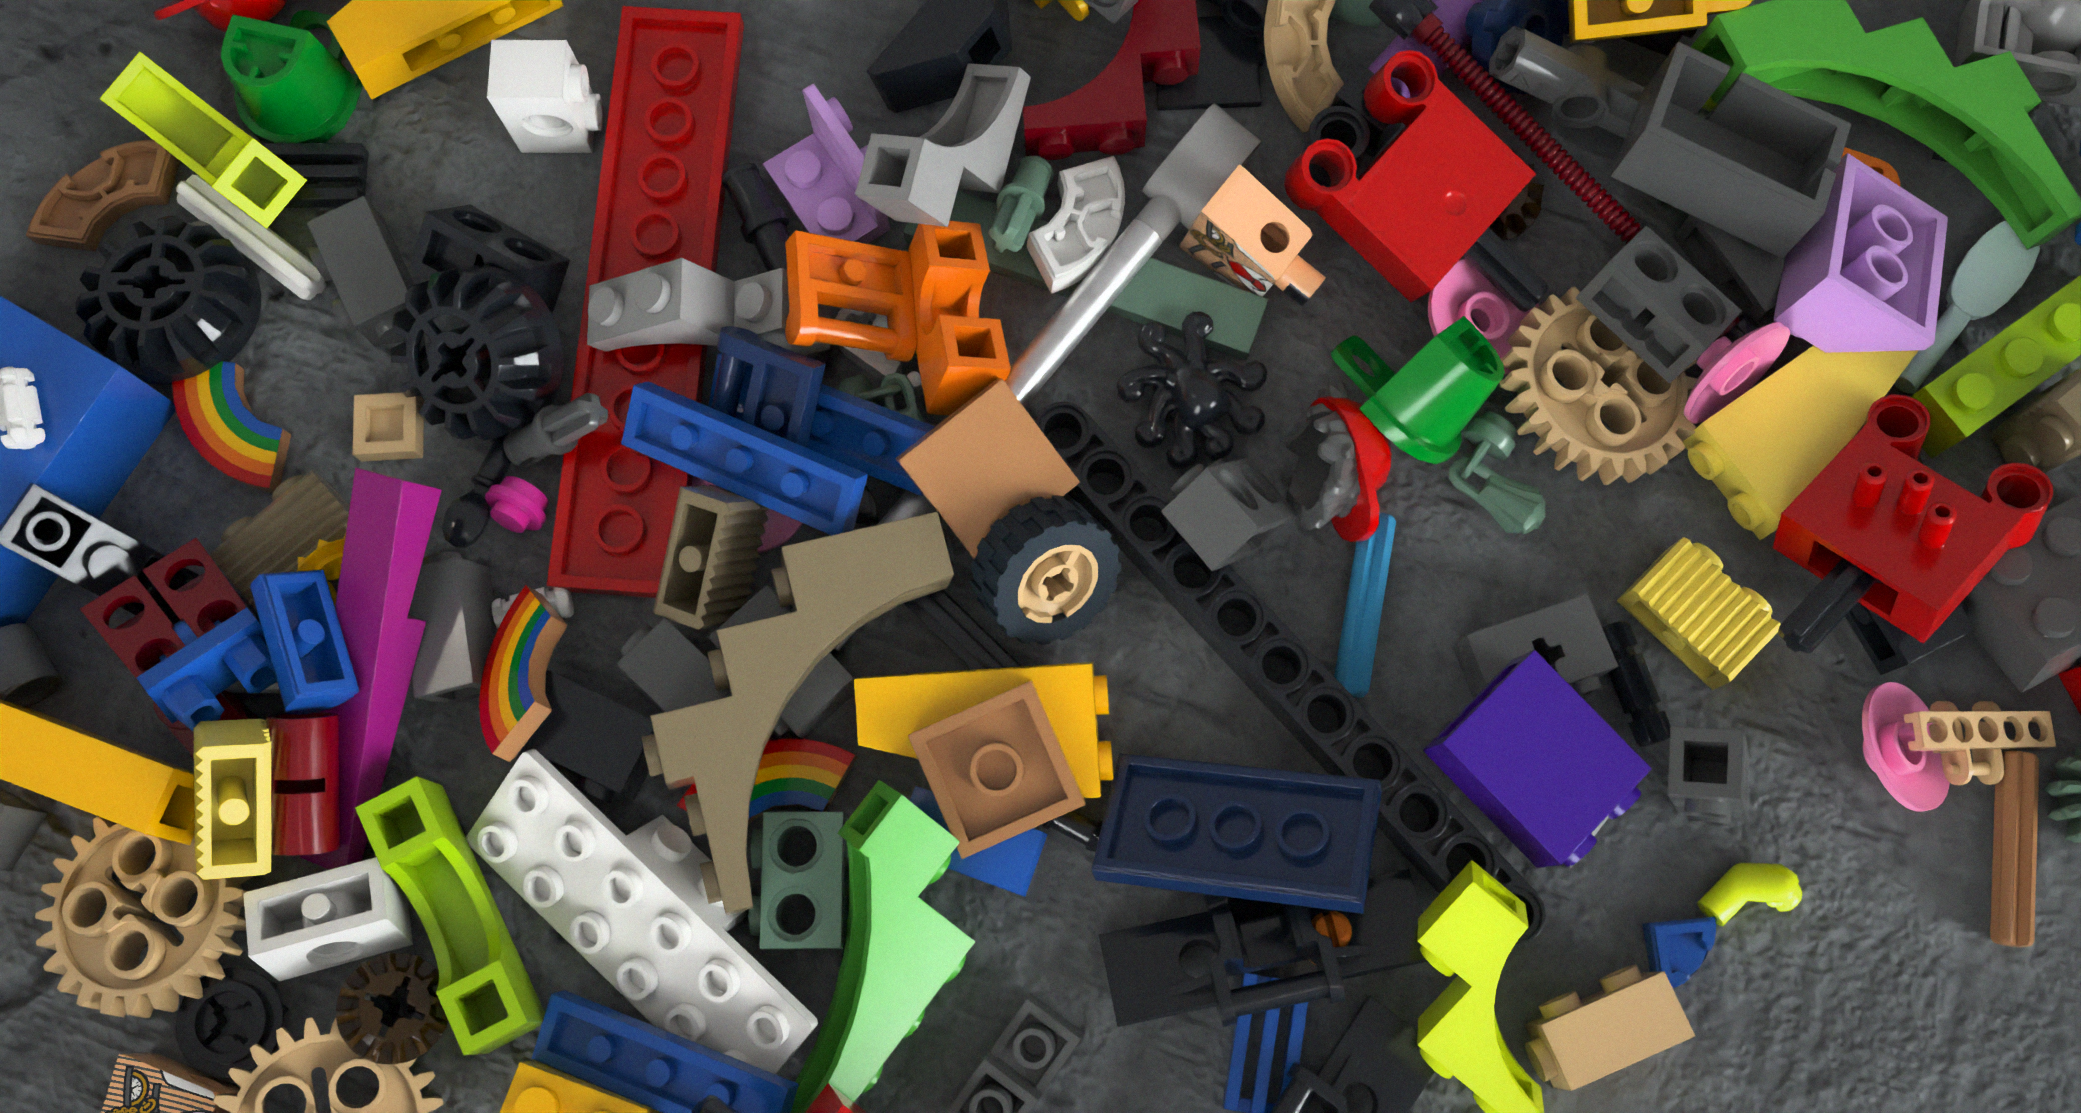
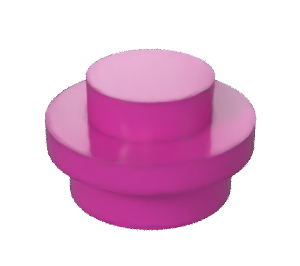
M506 476L500 485H492L485 495L486 502L492 508L490 511L491 517L502 527L516 533H523L525 529L537 531L542 528L547 520L544 513L549 505L547 497L538 488L523 479Z

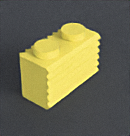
M1683 537L1666 549L1617 599V602L1707 686L1714 690L1731 682L1775 636L1781 624L1779 621L1772 619V608L1763 596L1750 588H1741L1740 585L1732 582L1730 576L1722 573L1723 563L1715 552L1701 543L1692 544L1691 540Z
M266 720L200 721L193 728L196 874L206 880L270 873L271 741Z

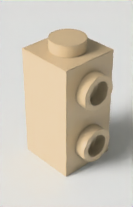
M1637 964L1630 965L1600 978L1599 982L1603 990L1580 1000L1577 992L1571 991L1540 1004L1538 1007L1542 1017L1524 1024L1532 1040L1525 1043L1526 1052L1539 1078L1543 1082L1550 1080L1553 1088L1573 1091L1695 1037L1665 971L1640 973Z

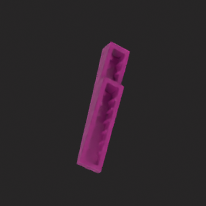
M356 467L335 610L359 692L338 706L320 711L339 714L340 848L326 853L300 855V858L329 870L360 862L363 858L368 837L355 807L379 796L426 624L425 620L409 616L408 613L442 491L438 488Z

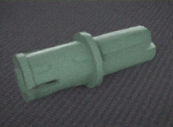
M1038 156L1023 157L1019 162L1020 165L1017 164L1011 183L1007 184L999 192L996 199L998 211L988 233L994 239L993 248L1000 253L1005 249L1013 252L1019 251L1025 242L1031 226L1041 220L1045 210L1043 197L1054 178L1051 165L1043 158Z

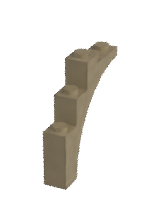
M938 511L781 547L782 567L771 569L779 607L783 608L792 605L793 612L717 630L720 649L707 652L716 691L729 688L731 696L650 716L654 734L641 737L650 776L664 774L669 790L695 783L697 793L684 796L693 837L707 833L713 858L712 861L700 863L708 903L712 904L722 901L726 915L753 909L746 857L749 804L763 751L786 704L814 667L856 629L899 604L948 588L954 572Z

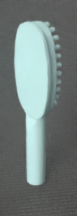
M2007 221L2000 222L1986 232L1967 252L1953 275L1947 295L1945 296L1948 303L1947 309L1936 324L1934 344L1926 350H1919L1894 385L1905 393H1915L1970 320L1991 315L2006 304L2021 288L2035 265L2040 245L2026 249Z

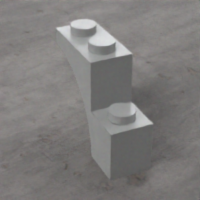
M967 64L963 80L952 104L939 122L920 137L871 133L855 195L895 221L948 227L958 189L999 193L1004 181L1031 77L1020 67Z
M680 258L589 286L587 345L605 352L619 348L652 344L717 346L720 329L726 326L750 330L756 333L762 340L801 355L830 349V344L814 342L810 347L791 345L787 342L785 326L789 314L787 270L784 268L732 281L686 259ZM818 304V316L831 318V306Z

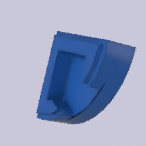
M1715 917L1642 924L1650 972L1665 971L1672 988L1684 984L1700 968L1715 942Z

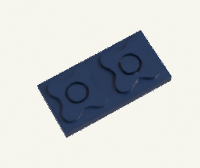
M1119 753L1091 870L1097 881L1363 914L1382 794L1381 782L1376 779Z

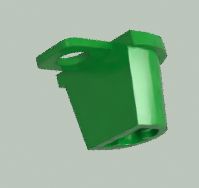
M300 10L293 15L289 26L232 14L222 42L221 59L224 69L235 88L234 100L240 119L260 141L265 143H325L345 127L354 112L363 84L357 74L350 73L341 64L344 51L326 22L333 15ZM324 28L330 31L332 39L328 49L309 30Z
M1465 316L1437 334L1396 374L1359 336L1352 335L1339 343L1331 351V357L1335 363L1369 398L1359 408L1362 413L1399 449L1420 461L1432 464H1439L1449 460L1459 450L1462 443L1461 431L1502 381L1505 374L1503 363L1496 350ZM1352 355L1359 357L1368 364L1375 377L1365 373L1357 365Z

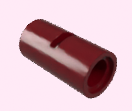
M315 712L303 715L285 713L267 716L266 724L267 728H269L271 741V854L311 855L338 850L340 848L339 714Z

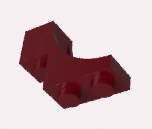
M1139 0L1134 4L1132 19L1125 40L1115 57L1100 74L1069 95L1047 103L1023 107L1026 157L1040 156L1047 160H1060L1071 156L1073 153L1100 151L1106 155H1121L1130 152L1133 148L1145 147L1147 116L1143 82L1154 81L1160 85H1174L1184 81L1188 75H1198L1201 45L1196 0Z

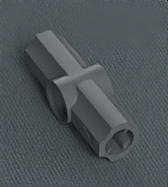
M1513 26L1500 37L1498 46L1489 61L1490 76L1550 103L1551 116L1554 122L1569 129H1585L1596 125L1625 139L1644 87L1609 71L1607 55L1600 48L1591 45H1575L1564 49L1516 26Z

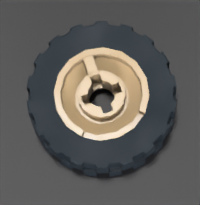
M1054 495L1048 499H1044L1042 496L1030 499L1031 502L1022 506L1018 504L1009 510L1010 513L1001 520L998 518L990 526L991 530L985 538L982 537L977 546L978 553L976 558L972 559L970 569L973 572V579L970 580L972 590L978 596L976 599L1005 634L1010 638L1016 637L1020 643L1028 645L1031 642L1047 645L1057 639L1062 641L1071 637L1072 633L1080 628L1083 630L1092 623V618L1098 612L1101 613L1107 606L1109 596L1115 592L1118 585L1116 581L1117 575L1121 572V561L1118 559L1117 554L1120 550L1118 544L1111 538L1112 535L1080 503L1073 499L1069 502L1063 496Z

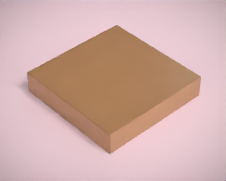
M1001 378L995 379L895 458L935 511H938V515L973 559L977 556V546L982 537L985 538L990 532V526L998 518L1001 520L1010 513L1009 510L1018 504L1022 506L1031 502L1030 499L1041 496L1044 499L1052 498V495L1064 496L1080 483Z
M1032 680L908 735L951 835L960 841L957 849L962 859L1086 805L1084 796Z

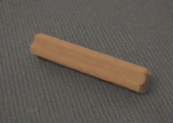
M2005 751L2002 752L2004 776L1999 783L1995 784L1990 938L1992 942L1999 945L2021 948L2032 946L2035 940L2039 759L2036 754L2029 752Z

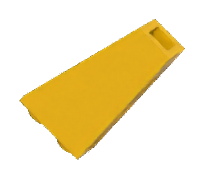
M351 0L326 22L369 97L373 99L491 42V40H495L563 7L562 0Z
M1094 662L863 676L854 679L858 745L918 759L908 737L909 734L1032 680L1085 798L1101 797L1102 793L1101 781L1114 780L1111 741H1099L1097 715L1109 714L1107 675L1094 676Z
M0 699V779L143 834L186 845L191 844L195 836L194 772L48 714Z

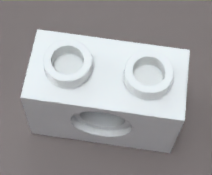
M491 40L487 98L521 153H593L594 131H601L603 127V103L600 94L593 93L589 85L587 68L584 64L578 63L567 40Z
M377 857L243 893L248 956L278 981L413 945L407 896L394 879L381 868Z

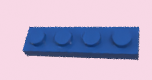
M722 352L717 355L708 407H712ZM750 363L746 364L735 417L739 420H742L753 369V365ZM821 383L807 448L863 471L872 477L923 496L895 458L935 426Z
M649 381L633 385L621 441L622 445L739 496L753 500L755 503L829 535L853 531L868 477L867 473Z
M566 990L551 993L532 1055V1059L662 1113H692L696 1104L708 1095L717 1096L738 1113H791L799 1086L796 1082Z

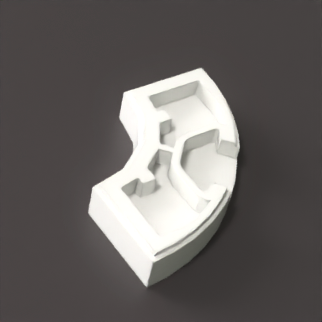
M1114 156L1059 171L1057 186L1062 201L1061 208L1048 224L1028 233L1026 247L1051 294L1066 289L1085 278L1117 239L1125 206V188L1120 167Z

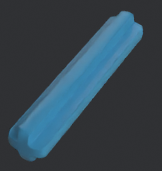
M1380 512L1379 525L1375 533L1366 541L1356 542L1334 677L1354 698L1364 697L1370 688L1396 526L1395 517Z

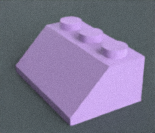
M1847 153L1841 158L1840 164L1833 170L1837 174L1824 215L1785 256L1773 320L1783 323L1790 330L1791 335L1803 338L1825 353L1926 350L1935 342L1948 217Z

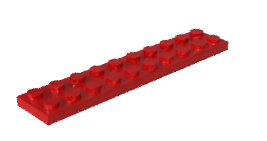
M622 6L571 401L586 393L599 396L601 406L608 410V418L606 423L598 426L596 430L580 437L575 448L563 455L546 585L551 590H554L553 587H558L572 593L656 598L680 486H692L693 475L621 444L633 385L649 381L701 403L708 345L652 344L619 348L606 352L587 345L589 286L680 258L716 273L726 190L722 184V177L728 172L744 22L741 13Z

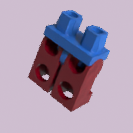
M197 537L143 570L166 604L179 619V622L174 625L171 623L135 575L80 608L82 613L172 724L179 720L193 731V728L200 721L219 720L225 709L215 696L237 681L243 685L249 694L260 693L277 682L261 625L246 607ZM193 565L204 568L205 573L176 591L170 589V581L173 575L180 569ZM135 602L145 606L142 612L114 629L109 627L111 615L120 606Z

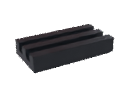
M260 143L307 180L304 184L351 182L350 188H300L284 208H338L365 196L369 152L362 143Z

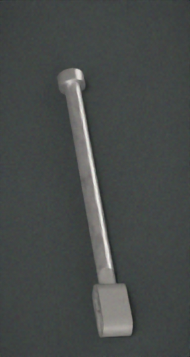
M1213 103L1204 112L1148 180L1142 192L1150 198V201L1010 366L1011 371L1005 383L1024 408L1180 222L1189 230L1202 209L1240 164L1244 167L1262 143L1260 139L1217 104ZM906 490L878 525L936 511L924 495L921 496ZM852 634L842 641L835 650L839 651Z

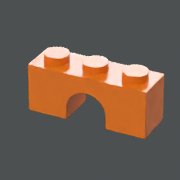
M949 221L948 227L918 224L908 249L911 256L917 329L916 354L927 414L951 415L995 379L1001 378L1006 381L1011 371L1001 320L979 318L981 292L990 272L981 225L979 223Z

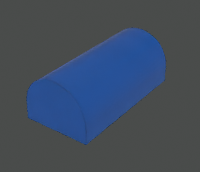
M324 570L259 574L250 584V589L285 711L293 715L310 714L333 708L351 699L359 692V687Z

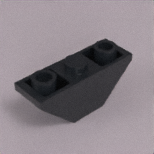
M928 0L867 70L886 107L898 113L954 98L963 80L967 64L999 65L1012 50L1007 0Z
M32 482L28 485L0 525V544L98 596L105 594L135 575L171 623L174 625L179 622V619L143 572L145 568L165 557V554ZM187 567L182 568L173 575L170 581V589L176 591L200 575ZM135 602L127 603L120 607L137 615L144 610L145 606Z

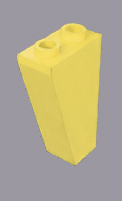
M1813 345L1694 429L1695 433L1683 441L1684 446L1688 450L1689 461L1703 478L1712 480L1726 497L1728 509L1736 522L1743 528L1753 531L1757 538L1762 540L1777 530L1781 513L1858 433L1865 423L1871 405L1888 393L1919 350L1825 353Z

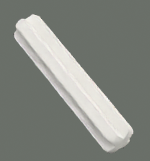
M192 174L186 181L178 183L176 187L178 192L177 202L199 220L212 225L225 239H229L240 252L303 300H311L325 290L327 284L314 262L270 228H265L212 188L199 175Z

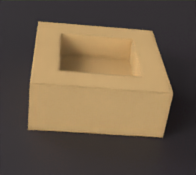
M403 392L354 395L352 455L361 462L423 458L424 419L419 414V411L424 404V399L421 396L406 398Z

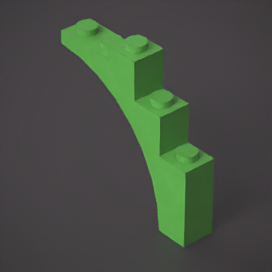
M1771 0L1719 14L1690 46L1730 66L1726 77L1711 95L1714 103H1718L1739 74L1743 72L1794 97L1841 105L1876 118L1927 145L1962 172L2004 216L2026 249L2047 243L2081 218V199L2028 116V113L2042 101L2010 51L1953 67L1923 17L1865 33L1846 0Z

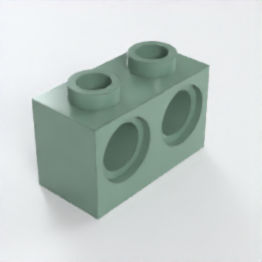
M843 811L763 812V828L753 829L751 838L753 869L762 868L761 895H752L753 909H749L750 935L760 936L759 949L844 950L849 914V857L847 841L837 834L849 819V816ZM798 831L812 832L817 843L814 857L802 866H791L784 856V846L787 839ZM802 896L807 897L815 908L814 922L804 933L793 935L783 924V910L792 899Z

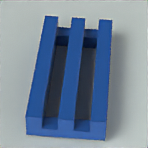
M1243 973L1240 987L1278 980L1279 978ZM1308 1002L1291 1005L1277 1100L1291 1081L1287 1072L1294 1062L1300 1064ZM1280 1008L1264 1012L1252 1099L1240 1097L1252 1014L1236 1017L1237 1024L1234 1025L1222 1104L1223 1109L1245 1113H1269L1275 1103L1267 1102Z

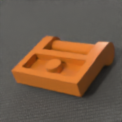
M795 230L785 242L789 314L785 326L787 342L791 345L810 347L814 342L870 350L884 353L888 360L909 362L913 358L917 346L910 252ZM818 304L887 316L888 328L818 316Z

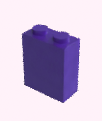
M1536 650L1511 660L1423 749L1427 756L1536 868L1562 864L1570 867L1581 860L1597 841L1591 833L1607 816L1611 820L1621 816L1639 799L1641 791L1636 785L1652 770Z

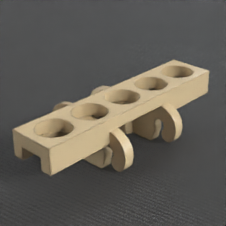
M1937 701L1930 706V711L1904 714L1905 723H1913L1915 741L1908 742L1909 751H1933V754L1940 753L1945 778L1953 785H1965L1971 780L1972 776H1977L1980 782L1986 785L1999 783L2004 776L2002 750L2056 747L2050 711H2001L1999 706L1992 701H1979L1973 705L1972 711H1959L1950 701ZM2037 722L2040 728L2039 739H2034L2031 736L2028 723ZM1927 723H1933L1929 726L1930 736L1927 732ZM1961 723L1964 725L1965 728V739L1963 737ZM2004 723H2013L2016 730L2014 740L2007 738Z

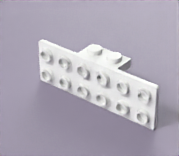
M530 749L520 755L466 836L470 847L654 1026L777 1075L818 1025V1020L727 933L744 920L749 910L726 915L722 901L712 904L708 903L700 863L711 860L692 843L689 835L684 830L673 825L664 815L625 835L536 749Z

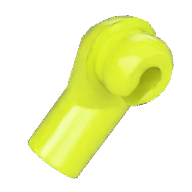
M1738 863L1732 866L1697 902V906L1706 917H1715L1716 924L1724 926L1747 901L1766 902L1768 906L1776 907L1780 912L1789 911L1800 903L1802 890L1798 884L1797 875L1782 864Z

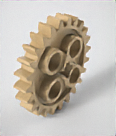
M1571 287L1560 299L1552 294L1538 308L1534 307L1519 322L1521 325L1508 338L1507 342L1512 348L1501 358L1503 366L1512 371L1500 382V388L1517 392V396L1505 407V410L1510 413H1524L1527 420L1520 425L1516 432L1518 435L1535 432L1540 437L1533 451L1536 455L1544 453L1549 448L1557 452L1554 469L1560 471L1573 461L1577 463L1578 480L1584 481L1598 469L1603 485H1609L1621 475L1628 483H1631L1647 472L1651 475L1666 465L1669 460L1686 448L1683 441L1695 433L1694 429L1697 427L1684 416V408L1690 392L1698 380L1686 376L1685 371L1695 364L1697 359L1669 384L1576 299L1580 292L1576 287ZM1555 377H1557L1558 379H1560V380L1562 381V383L1565 385L1566 388H1564L1563 386H1561V385L1556 381ZM1601 420L1608 424V426L1611 428V431L1606 429Z
M97 816L93 819V828L96 835L94 839L88 840L76 835L71 838L73 847L78 853L74 860L70 861L61 858L54 860L53 864L64 874L61 883L42 885L41 891L55 897L53 907L45 908L35 915L36 919L52 923V930L37 939L36 945L57 950L44 964L43 968L45 971L64 975L57 986L60 992L78 995L77 1005L100 1010L102 1014L124 1018L127 1013V1015L150 1018L154 1008L175 1012L178 1010L179 994L195 999L203 997L200 977L204 975L219 980L225 977L223 968L218 962L222 953L240 956L243 952L239 945L231 940L234 931L246 930V919L239 916L240 908L244 907L243 893L247 892L241 890V884L250 880L253 876L204 880L196 874L195 836L191 844L186 845L143 834ZM156 851L153 863L146 869L148 859ZM113 871L126 888L143 893L142 899L140 900L132 892L122 889L112 879ZM197 891L196 904L191 911L187 912L189 900ZM105 903H107L105 913L99 921L100 911ZM153 914L165 923L174 925L184 936L183 943L181 944L178 937L173 933L174 931L168 925L150 920ZM148 944L147 956L139 964L141 951Z
M314 1017L306 1019L304 1038L298 1041L295 1040L286 1028L282 1027L276 1030L279 1050L274 1054L263 1046L253 1045L250 1051L258 1067L253 1072L240 1067H232L228 1074L241 1089L238 1094H217L213 1100L215 1104L230 1113H267L265 1103L269 1091L279 1084L290 1083L298 1086L304 1092L306 1097L304 1113H319L312 1071L317 1067H321L326 1072L331 1113H429L443 1105L442 1097H422L420 1091L434 1079L435 1074L433 1070L413 1075L409 1068L416 1059L393 1065L377 1064L363 1059L354 1053L342 1039L336 1018L330 1033L321 1034ZM354 1066L370 1068L379 1080L377 1094L369 1102L362 1105L346 1103L340 1097L337 1090L340 1075Z

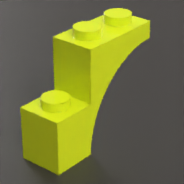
M141 52L135 56L100 98V100L148 135L199 175L212 188L265 228L269 227L307 181L258 141L233 124Z
M1471 860L1418 917L1417 942L1421 944L1420 952L1424 958L1445 976L1451 977L1454 973L1458 976L1418 1018L1417 1045L1420 1047L1419 1051L1422 1058L1436 1073L1446 1079H1451L1454 1075L1472 1090L1476 1103L1485 1113H1544L1542 1089L1524 1071L1507 1047L1494 1010L1496 989L1503 966L1514 945L1528 928L1526 905Z

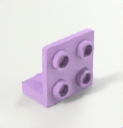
M811 84L804 88L802 92L814 133L764 162L763 167L766 175L805 232L868 244L890 230L888 216L855 195L868 145L860 149L857 147L848 134L853 130V126L839 101L835 97L825 101L816 86Z

